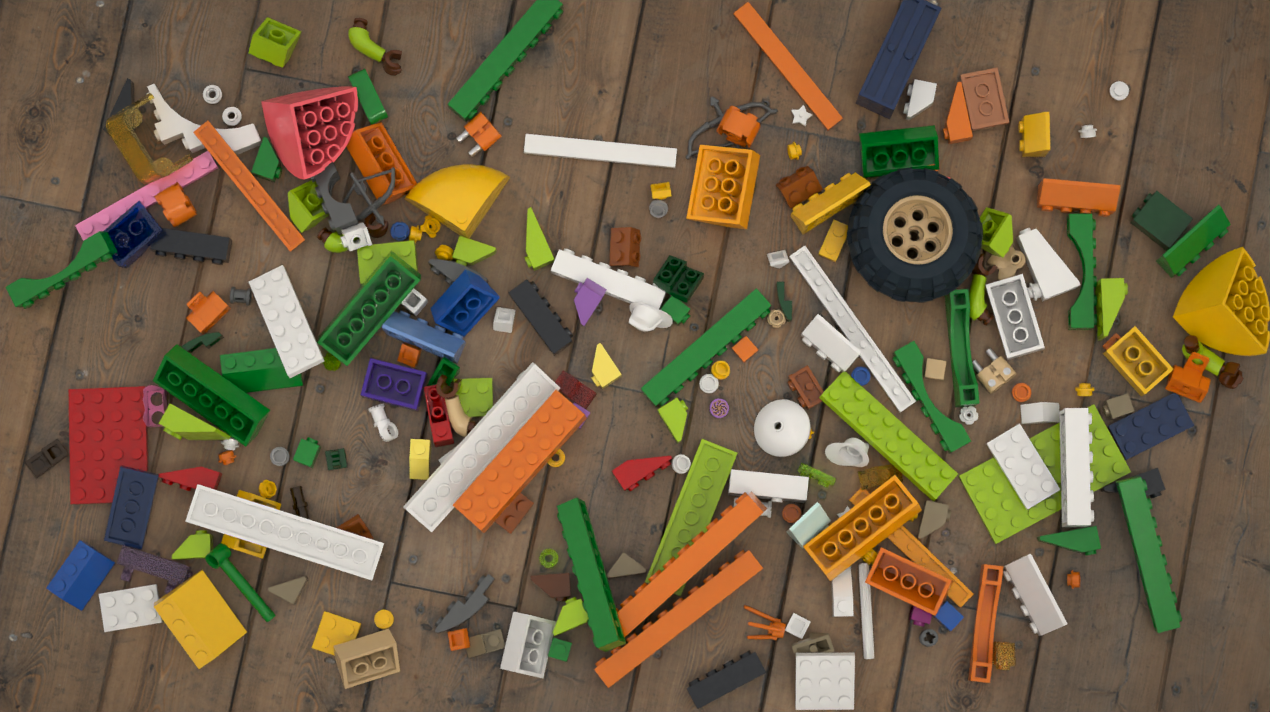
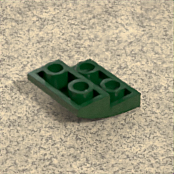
M669 255L654 277L653 283L669 295L688 303L704 279V273L687 267V261Z

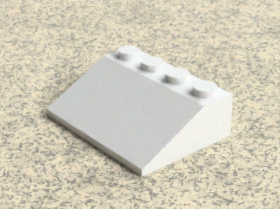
M1031 554L1003 566V576L1007 582H1011L1013 586L1011 591L1016 599H1020L1022 603L1020 608L1025 617L1029 616L1031 620L1029 625L1034 634L1037 633L1038 636H1041L1067 625Z

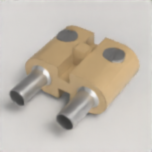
M989 348L986 353L993 361L989 366L983 369L976 360L972 364L973 368L978 372L976 377L988 392L992 394L1001 388L1004 383L1006 384L1017 373L1003 356L998 357Z

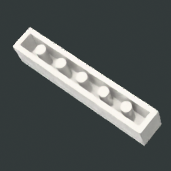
M564 248V251L559 249L551 268L552 274L578 284L580 282L584 283L586 278H589L607 289L606 295L630 304L632 302H641L660 310L666 292L656 284L645 283L646 279L635 276V278L627 276L628 272L620 269L614 271L610 269L608 264L602 262L599 264L593 263V259L582 255L581 258L575 256V252Z

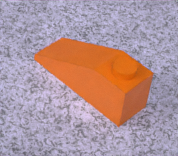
M957 82L945 128L942 129L944 140L947 139L948 144L969 141L973 137L961 82Z

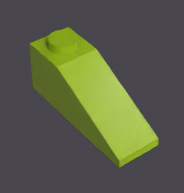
M530 207L527 211V256L524 258L528 267H533L535 271L553 263L555 259Z

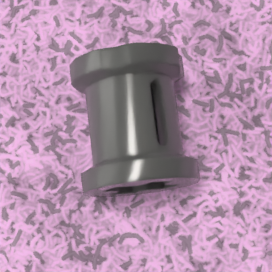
M231 287L230 304L238 302L246 303V305L250 306L252 290L250 288L242 290Z
M926 629L921 632L919 641L926 647L933 646L938 641V634L932 629ZM927 632L929 635H933L931 643L924 640Z

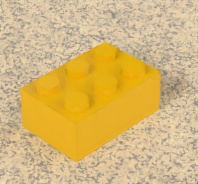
M1136 326L1131 328L1103 353L1141 397L1174 370Z

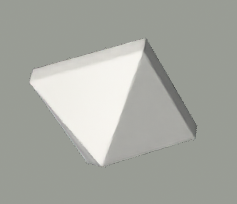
M786 250L767 254L770 266L780 269L789 263Z

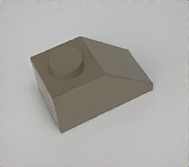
M928 500L924 502L917 539L924 538L945 525L946 521L949 522L951 510H948L949 505Z

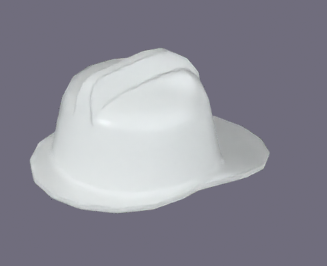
M632 302L630 305L632 314L629 324L640 331L648 332L656 327L667 328L673 324L671 316L662 310L641 302Z
M849 438L844 443L828 445L825 449V454L831 462L837 465L864 467L869 463L867 455L869 444L864 443L858 438Z

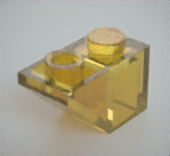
M892 464L858 471L862 490L878 488L894 475L903 482L902 473Z
M993 642L992 665H996V669L1010 670V667H1015V643Z

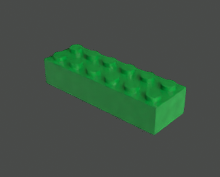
M390 251L318 336L317 343L348 366L421 280V274L394 252Z
M177 344L164 355L153 379V382L245 447L258 436L270 412V409Z

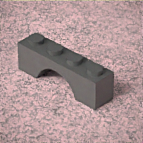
M331 162L324 168V171L311 177L312 182H317L318 187H315L319 198L323 197L324 203H322L325 214H330L331 219L328 222L332 231L336 229L338 235H341V230L359 223L350 203H340L332 198V189L340 179L334 162Z

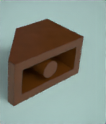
M570 573L530 576L531 580L551 598H556V602L567 601V597H571Z

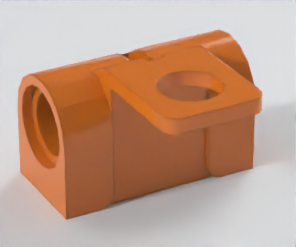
M214 291L207 297L198 292L187 303L192 312L186 319L200 333L205 335L231 308Z
M1192 352L1183 368L1173 365L1172 368L1174 370L1168 376L1165 389L1201 403L1208 392L1211 381L1210 378L1202 376L1210 359L1199 353ZM1198 358L1202 360L1203 363L1195 364L1192 360Z

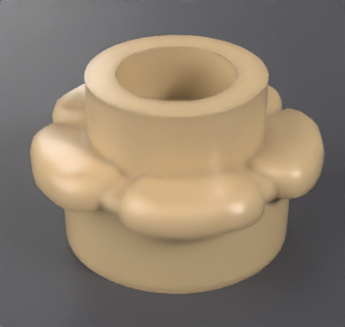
M773 309L768 314L767 321L774 328H779L782 324H785L786 318L780 309Z

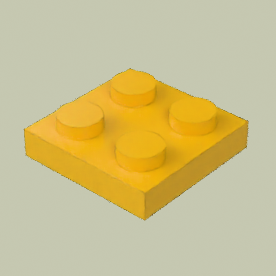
M324 611L312 648L335 656L334 646L357 639L361 623Z

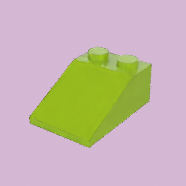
M1124 278L1100 279L1097 282L1095 295H1097L1098 341H1102L1108 336L1125 295L1128 294V285L1124 283Z
M169 404L158 423L165 427L163 431L179 440L182 437L188 440H229L231 437L172 404Z

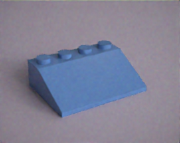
M401 310L399 313L394 311L383 324L382 329L387 335L422 348V350L441 358L446 357L456 364L466 344L462 340L463 336L454 332L452 335L445 333L446 329L437 325L434 328L428 326V322L417 318V320L411 319L410 314Z

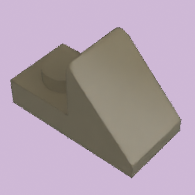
M501 629L470 637V647L466 648L468 658L504 649L505 642Z
M809 633L810 638L791 644L795 657L796 653L835 652L829 633Z

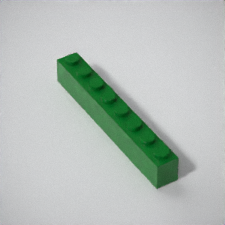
M536 0L448 103L449 109L465 122L468 119L472 120L477 115V109L480 105L484 106L489 101L491 92L493 90L497 91L501 87L503 78L505 76L509 77L513 73L515 64L517 62L521 63L525 59L527 50L537 45L539 36L549 31L551 28L550 23L554 19L558 20L564 12L562 10L563 3L559 0Z
M756 288L641 388L643 394L655 407L658 405L664 406L670 400L668 397L673 392L677 394L684 388L682 384L687 380L690 382L699 375L697 371L702 367L704 369L709 367L713 363L711 359L716 355L720 357L728 350L726 346L731 342L735 344L742 338L740 334L743 331L747 330L749 332L755 327V321L758 318L764 319L771 312L769 309L772 305Z
M1140 476L1116 481L1154 629L1157 633L1180 628L1182 617L1180 611H1176L1175 603H1177L1175 592H1171L1170 584H1172L1170 573H1166L1165 566L1167 565L1165 554H1161L1160 547H1162V541L1160 536L1156 535L1155 528H1157V522L1155 517L1151 516L1150 509L1153 508L1150 498L1146 497L1145 491L1148 490L1146 481Z
M574 498L557 506V518L562 524V535L565 541H567V552L573 562L572 570L579 582L577 587L583 596L584 601L582 605L589 617L587 622L593 631V643L596 648L607 652L626 644L586 504L583 500Z

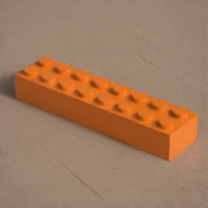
M555 390L453 506L485 533L587 419L586 415L559 391Z

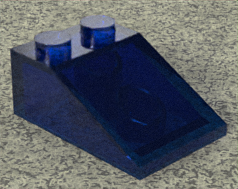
M141 201L135 203L104 230V232H108L117 250V253L112 255V259L122 268H128L140 258L163 231Z

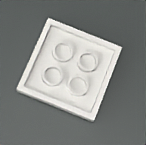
M796 653L795 709L854 710L855 653Z

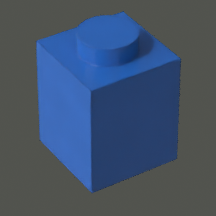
M948 601L942 604L936 616L932 615L949 632L964 618Z

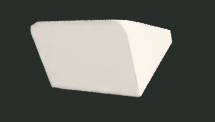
M497 307L493 330L511 333L516 310Z

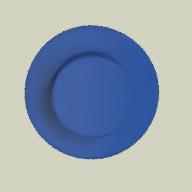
M396 222L392 225L390 233L395 240L403 241L409 236L410 230L406 223Z
M857 367L853 370L851 377L861 386H864L870 381L871 375L867 368Z

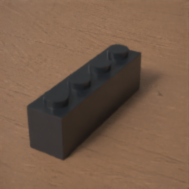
M154 227L150 249L155 252L156 256L166 257L167 254L174 255L176 259L185 260L186 257H191L196 262L212 260V264L223 265V262L229 263L232 240L229 237Z
M526 279L508 293L555 356L573 343L571 339L573 335L567 327L563 328L560 322L562 320L556 312L552 313L548 307L551 305L547 299L539 296L537 293L539 289L533 281L530 283Z
M749 650L740 655L741 660L734 663L732 659L723 664L724 669L718 672L714 669L705 674L707 678L701 681L697 678L689 682L690 687L686 689L696 708L699 709L765 674L766 671L756 652L751 654Z

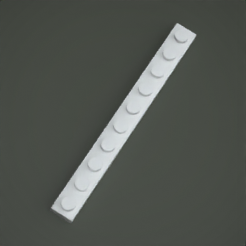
M803 246L790 255L789 258L845 337L862 352L860 358L897 410L902 412L915 403L914 397L807 247Z

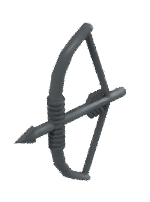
M392 167L390 170L357 179L356 175L351 172L350 176L354 183L342 203H346L352 191L355 190L357 195H362L369 205L361 214L356 216L357 220L360 221L373 212L377 218L376 221L385 226L384 218L377 209L392 194L395 186V168ZM391 173V183L388 190L382 197L372 202L366 193L367 186L364 181Z

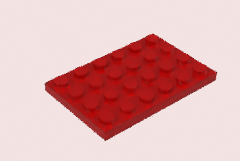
M146 386L68 389L71 505L112 503L121 466L148 472L147 426L143 421L145 412L143 389Z

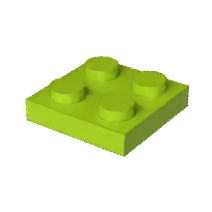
M492 378L462 379L461 387L456 394L459 396L466 415L469 417H484L493 407Z

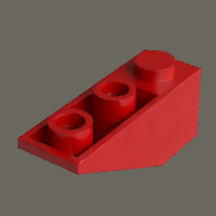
M436 385L423 387L435 447L455 444L445 398L438 394Z
M672 456L627 460L612 470V474L624 491L628 489L631 492L639 486V481L642 479L647 481L655 476L654 471L661 468V470H664L670 466Z
M202 466L159 474V478H162V483L171 486L173 482L181 484L180 488L191 491L192 488L196 489L197 485L217 490L222 473Z

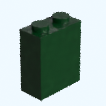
M1156 191L1153 195L1149 193L1143 200L1145 205L1142 209L1138 207L1131 215L1134 219L1130 223L1167 251L1193 218L1160 192Z

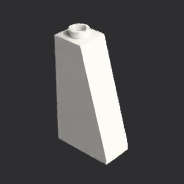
M1027 228L1019 232L1020 235L1016 239L1026 257V263L1034 283H1037L1040 287L1042 302L1080 286L1078 279L1037 229L1031 230Z

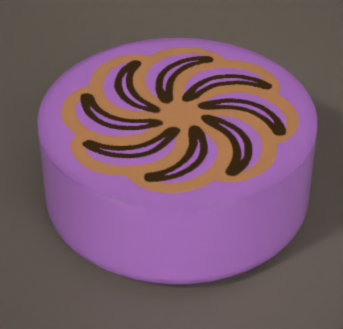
M715 399L712 401L710 413L713 417L723 418L728 414L729 405L725 400Z

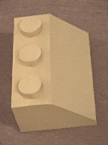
M389 629L334 646L336 663L345 689L400 672L397 644Z

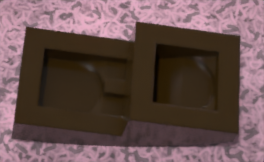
M56 439L42 448L39 453L25 461V464L34 477L38 478L68 456V453L59 440Z

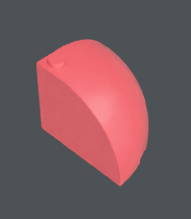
M345 86L308 90L261 101L271 143L286 169L299 179L305 180L324 171V168L331 162H335L347 146L355 127V112L358 110L356 87Z

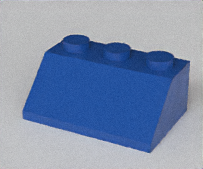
M465 269L430 310L436 324L465 337L500 297L479 275Z
M79 540L46 589L82 611L115 565V562L85 541Z

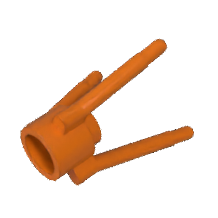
M744 605V609L772 621L769 625L748 622L749 626L767 629L768 634L771 635H749L747 639H772L776 641L777 638L783 639L786 624L781 623V619L773 618Z

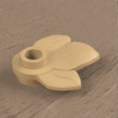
M1011 245L1003 258L991 255L987 262L990 266L996 265L998 267V280L1014 277L1017 269H1021L1025 265L1026 257L1023 252L1015 250ZM1019 257V261L1013 262V258Z

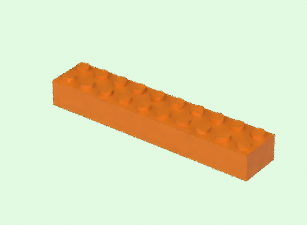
M752 491L749 494L744 492L735 501L737 505L734 508L730 505L720 514L722 516L720 520L716 518L706 527L708 530L706 533L701 531L691 540L694 544L684 546L677 553L679 555L677 559L673 556L663 565L665 569L663 572L659 569L648 579L650 581L648 585L643 583L634 592L636 594L634 598L630 595L620 604L622 607L620 610L616 608L624 638L766 511L767 508Z
M744 550L740 551L733 557L735 559L734 562L731 564L726 562L718 569L720 572L716 576L712 573L703 580L705 583L699 588L696 585L688 592L689 596L683 600L681 597L674 602L672 610L668 612L665 609L657 615L659 620L655 623L648 622L641 628L643 630L642 633L638 636L634 633L626 639L628 643L624 647L619 646L613 649L611 657L607 660L603 657L595 663L597 667L594 670L605 685L610 688L760 572L763 567L750 550L747 552Z

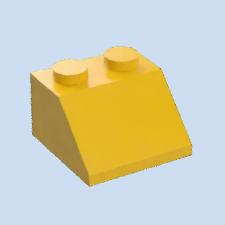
M1049 112L1023 116L1018 123V131L1022 133V140H1019V151H1022V157H1045L1050 151Z

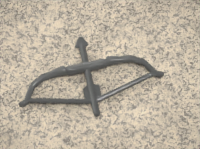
M713 96L710 98V105L715 107L719 117L710 122H705L699 129L694 131L688 140V155H686V159H690L692 155L699 152V150L692 151L693 142L696 137L704 131L718 126L724 116L718 105L719 100ZM749 102L736 106L741 110L740 112L751 107H761L768 111L757 121L759 123L770 114L778 112L777 109H771L761 102ZM730 141L729 143L716 145L719 147H728L735 145L736 148L742 149L741 146L736 145Z

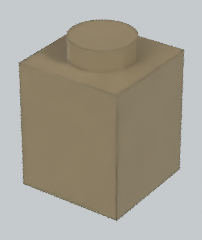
M1128 393L1103 402L1104 406H1102L1104 415L1109 417V420L1134 412Z

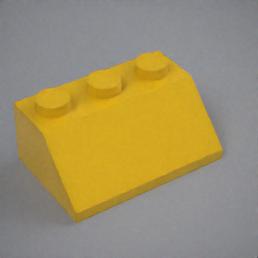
M242 490L238 491L237 497L280 510L281 503ZM226 534L223 535L221 541L228 548L262 559L267 548Z

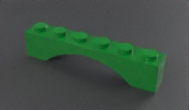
M1069 214L1067 216V236L1079 253L1083 271L1079 295L1068 311V330H1092L1094 325H1097V314H1094V306H1097V295H1094L1097 277L1093 276V268H1096V257H1093V249H1096V238H1093L1096 220L1093 219L1092 214Z
M99 231L83 241L75 259L61 272L43 279L20 278L5 288L15 307L27 309L33 306L34 301L37 299L41 300L50 295L49 292L54 289L59 290L65 287V283L69 280H77L81 277V273L97 268L96 264L111 260L113 258L112 255L117 253V250L108 232Z
M960 289L944 295L955 407L980 404L978 383L973 369L970 350L968 289Z
M915 341L894 351L892 360L897 368L900 367L903 371L901 376L904 382L912 387L911 394L914 399L920 401L922 405L920 409L924 417H929L932 423L930 427L935 435H939L941 439L939 443L942 449L950 454L970 443L971 440L963 425L943 415L930 400L922 377L924 357Z

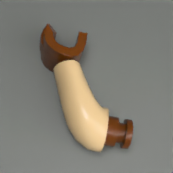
M442 374L437 381L436 390L441 397L445 398L452 428L460 436L466 437L477 425V422L472 421V417L465 414L459 396L456 394L461 387L462 379H457L454 382V388L446 383V375Z

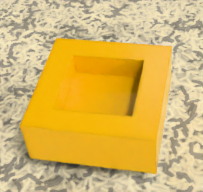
M669 182L650 185L653 199L663 200L672 196Z

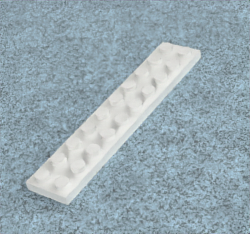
M532 362L403 508L429 531L433 532L454 508L453 504L552 393L555 390L559 391L560 387Z
M197 485L185 521L369 580L373 579L384 545L382 542L202 485Z

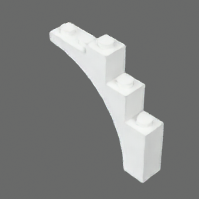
M155 84L147 86L149 90L146 93L151 104H155L156 110H154V114L157 120H161L154 124L156 127L154 134L157 140H161L165 145L185 137L182 141L186 150L190 149L194 153L204 149L205 146L193 133L201 125L192 123L171 109L164 101ZM254 124L240 128L216 129L236 155L260 146L262 143Z

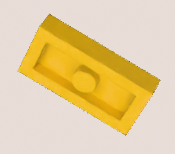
M833 220L819 251V256L836 263L847 238L848 225Z

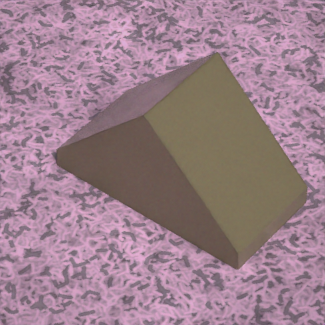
M623 552L607 573V578L646 573V569Z
M306 576L269 587L268 590L296 605L308 582V578Z

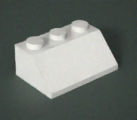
M819 314L801 334L803 337L802 341L808 347L813 346L818 350L816 354L823 360L827 358L832 363L830 366L838 373L840 371L845 372L862 353Z
M513 612L500 669L543 678L556 621Z

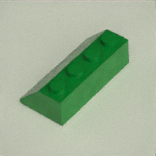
M935 125L859 133L864 178L887 175L898 169L910 167L912 169L927 168L939 170L938 135Z
M1217 205L1156 260L1171 278L1174 275L1179 277L1186 271L1185 265L1189 262L1192 264L1201 257L1199 253L1203 249L1208 251L1215 244L1213 240L1217 236L1221 239L1229 232L1226 228L1231 224L1222 207Z
M276 348L220 355L222 376L245 393L303 386L302 373L289 378Z

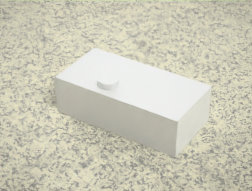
M1023 274L986 284V290L1007 360L1044 350V343Z
M731 469L728 495L741 496L744 492L749 494L752 491L757 498L771 499V502L783 503V501L805 503L807 501L809 477Z

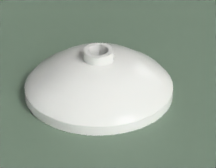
M785 399L776 400L764 406L758 413L754 424V435L758 445L765 452L776 457H787L800 451L807 443L811 431L810 419L806 411L799 404ZM778 423H781L780 429H776Z

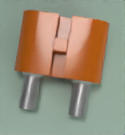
M480 112L464 126L465 131L456 139L460 143L469 135L475 139L478 144L468 152L473 157L481 149L486 151L502 135L487 117Z

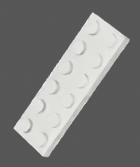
M281 265L249 281L289 378L324 362L325 360L285 267Z

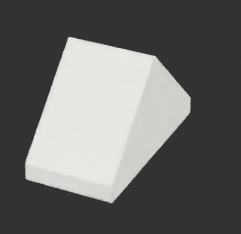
M1039 402L1020 405L1021 424L1060 423L1059 403Z

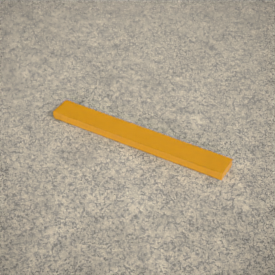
M862 486L849 501L855 506L870 495V493ZM903 525L887 537L912 562L953 580L954 582L947 596L959 608L974 595Z

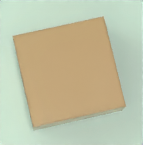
M927 358L924 378L943 381L946 361Z

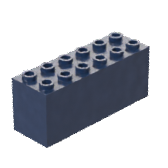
M926 0L902 1L855 104L885 118H891L938 18L941 7Z

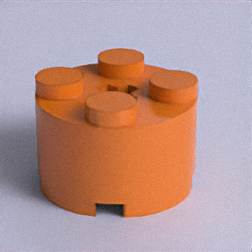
M730 106L726 110L716 131L721 136L723 133L726 134L728 141L742 147L748 145V148H750L761 127L760 123L757 122L758 118L751 113L746 115L740 112L741 110L737 107Z
M178 182L154 196L158 204L162 206L165 217L171 222L173 227L179 226L197 215L193 204L188 196L182 192L184 190Z

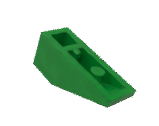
M1097 526L1037 537L1039 542L1077 553L1085 552V556L1097 554L1096 550L1101 549Z

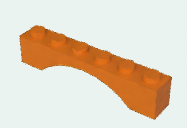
M981 565L968 681L990 683L994 629L1002 584L1003 566Z

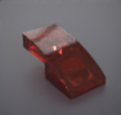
M564 370L555 381L560 387L559 391L584 409L588 408L597 395L596 392Z

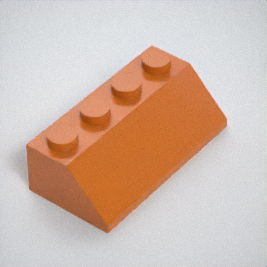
M382 122L357 129L352 133L346 147L363 177L390 170L392 167L395 168V186L392 194L383 205L394 202L408 194L417 182ZM391 173L366 180L376 199L382 197L388 190L391 183Z
M1043 178L1038 185L1037 208H1042V211L1048 212L1053 211V209H1060L1062 213L1080 211L1079 214H1091L1093 212L1099 213V216L1109 217L1110 214L1116 211L1120 185Z
M882 547L865 583L934 616L937 615L954 582Z

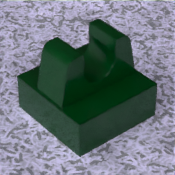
M344 448L325 451L328 471L348 468Z

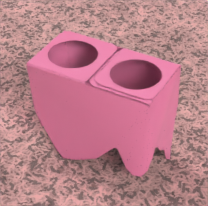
M147 386L143 389V403L145 407L143 421L147 427H162V425H156L152 422V415L157 411L165 413L167 409V391L157 386ZM156 392L162 394L163 403L159 406L151 403V396Z

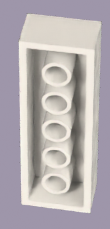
M1064 408L1059 412L1062 527H1087L1091 525V522H1094V510H1091L1094 493L1093 490H1090V483H1093V471H1090L1093 453L1089 452V444H1092V432H1089L1092 414L1088 413V408Z

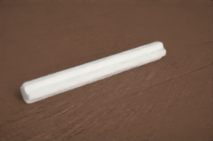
M860 563L858 567L864 659H873L874 641L871 588L869 584L865 583L870 570L868 563Z

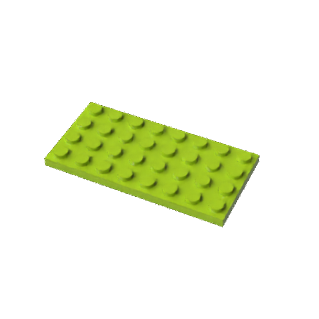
M1093 404L1088 407V413L1092 414V423L1089 424V432H1092V444H1089V452L1093 453V462L1090 463V471H1093V483H1090V490L1095 492L1127 475L1131 470ZM1060 423L1029 438L1060 488L1059 491L1026 510L995 458L958 476L995 544L1061 510Z

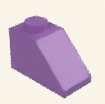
M586 278L584 283L580 282L574 291L577 293L574 302L583 326H585L607 290L589 278Z

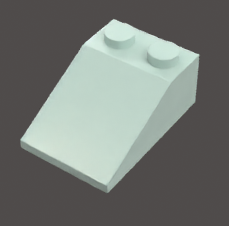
M817 502L789 528L787 533L803 549L805 544L829 526L828 524L831 520Z

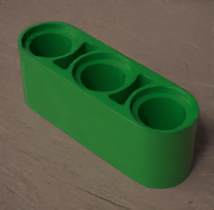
M363 69L348 76L352 86L357 88L358 99L370 124L373 125L388 118L366 70Z

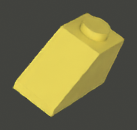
M599 343L596 348L592 368L593 377L591 379L597 387L601 386L604 389L622 377V374L602 344Z
M410 440V479L428 480L432 443L430 440Z

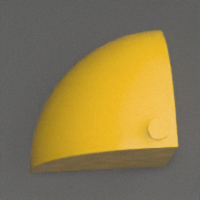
M462 164L450 166L433 172L422 179L409 191L404 199L432 216V218L437 219L455 233L470 239L510 177L501 171L482 165Z
M1244 247L1229 251L1204 267L1184 290L1173 318L1188 334L1196 336L1199 342L1208 347L1228 354L1253 356L1267 353L1270 341V331H1268L1270 307L1262 277L1257 276L1254 270L1256 265Z

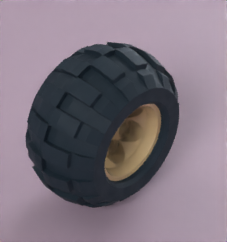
M910 167L882 175L872 182L868 190H864L851 211L847 230V245L852 263L870 287L877 292L891 297V299L901 302L922 303L947 295L966 280L979 259L983 227L977 212V206L972 197L968 196L958 182L932 169H912ZM915 212L920 213L922 220H914L912 214ZM901 219L904 222V227H896L894 221ZM934 224L937 227V232H929L928 225ZM909 233H917L918 240L912 241L910 239L911 235ZM899 238L902 245L899 247L894 246L892 239ZM925 244H933L935 250L932 252L927 251ZM914 250L917 257L914 259L909 258L907 251Z

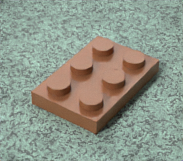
M998 67L960 75L971 130L975 131L1009 124Z

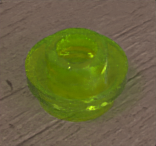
M330 352L324 357L325 361L323 364L327 370L336 371L340 368L341 361Z
M545 549L541 552L539 560L544 567L552 568L558 563L559 557L555 550ZM547 555H552L553 560L551 562L545 560Z

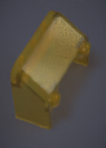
M151 92L109 117L105 124L109 135L137 179L143 184H149L164 178L193 161L190 154L174 164L166 157L153 161L133 129L139 126L143 119L138 108L154 99Z

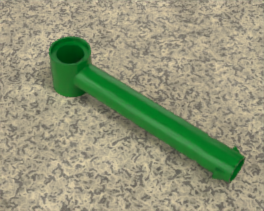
M219 543L206 555V562L214 569L220 567L262 618L269 622L276 615L229 560L231 557L230 549L225 544Z

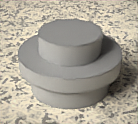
M659 199L653 200L649 206L651 215L656 218L665 216L668 212L666 202Z
M283 447L274 448L270 454L271 462L276 466L287 464L290 458L289 452Z

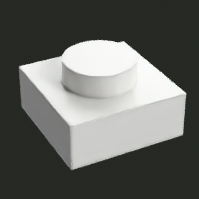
M793 613L785 631L802 639L810 621Z

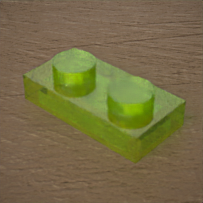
M803 463L800 464L797 470L800 472V476L809 477V480L814 478L818 480L817 484L826 488L828 486L833 487L837 479Z

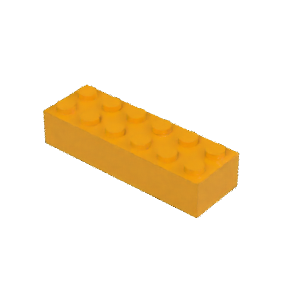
M894 475L803 547L829 581H832L922 509L906 487Z

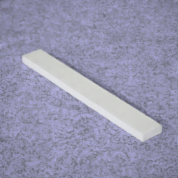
M526 134L524 154L675 168L677 149Z

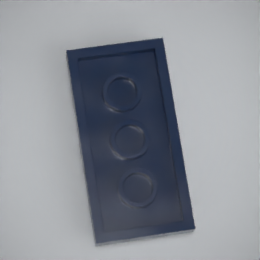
M1172 393L1107 427L1124 460H1127L1193 427L1194 424L1179 395Z
M126 466L120 467L104 541L143 549L159 474Z

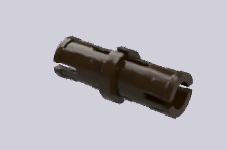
M302 486L290 488L294 504L292 507L296 515L309 519L308 503L305 502Z

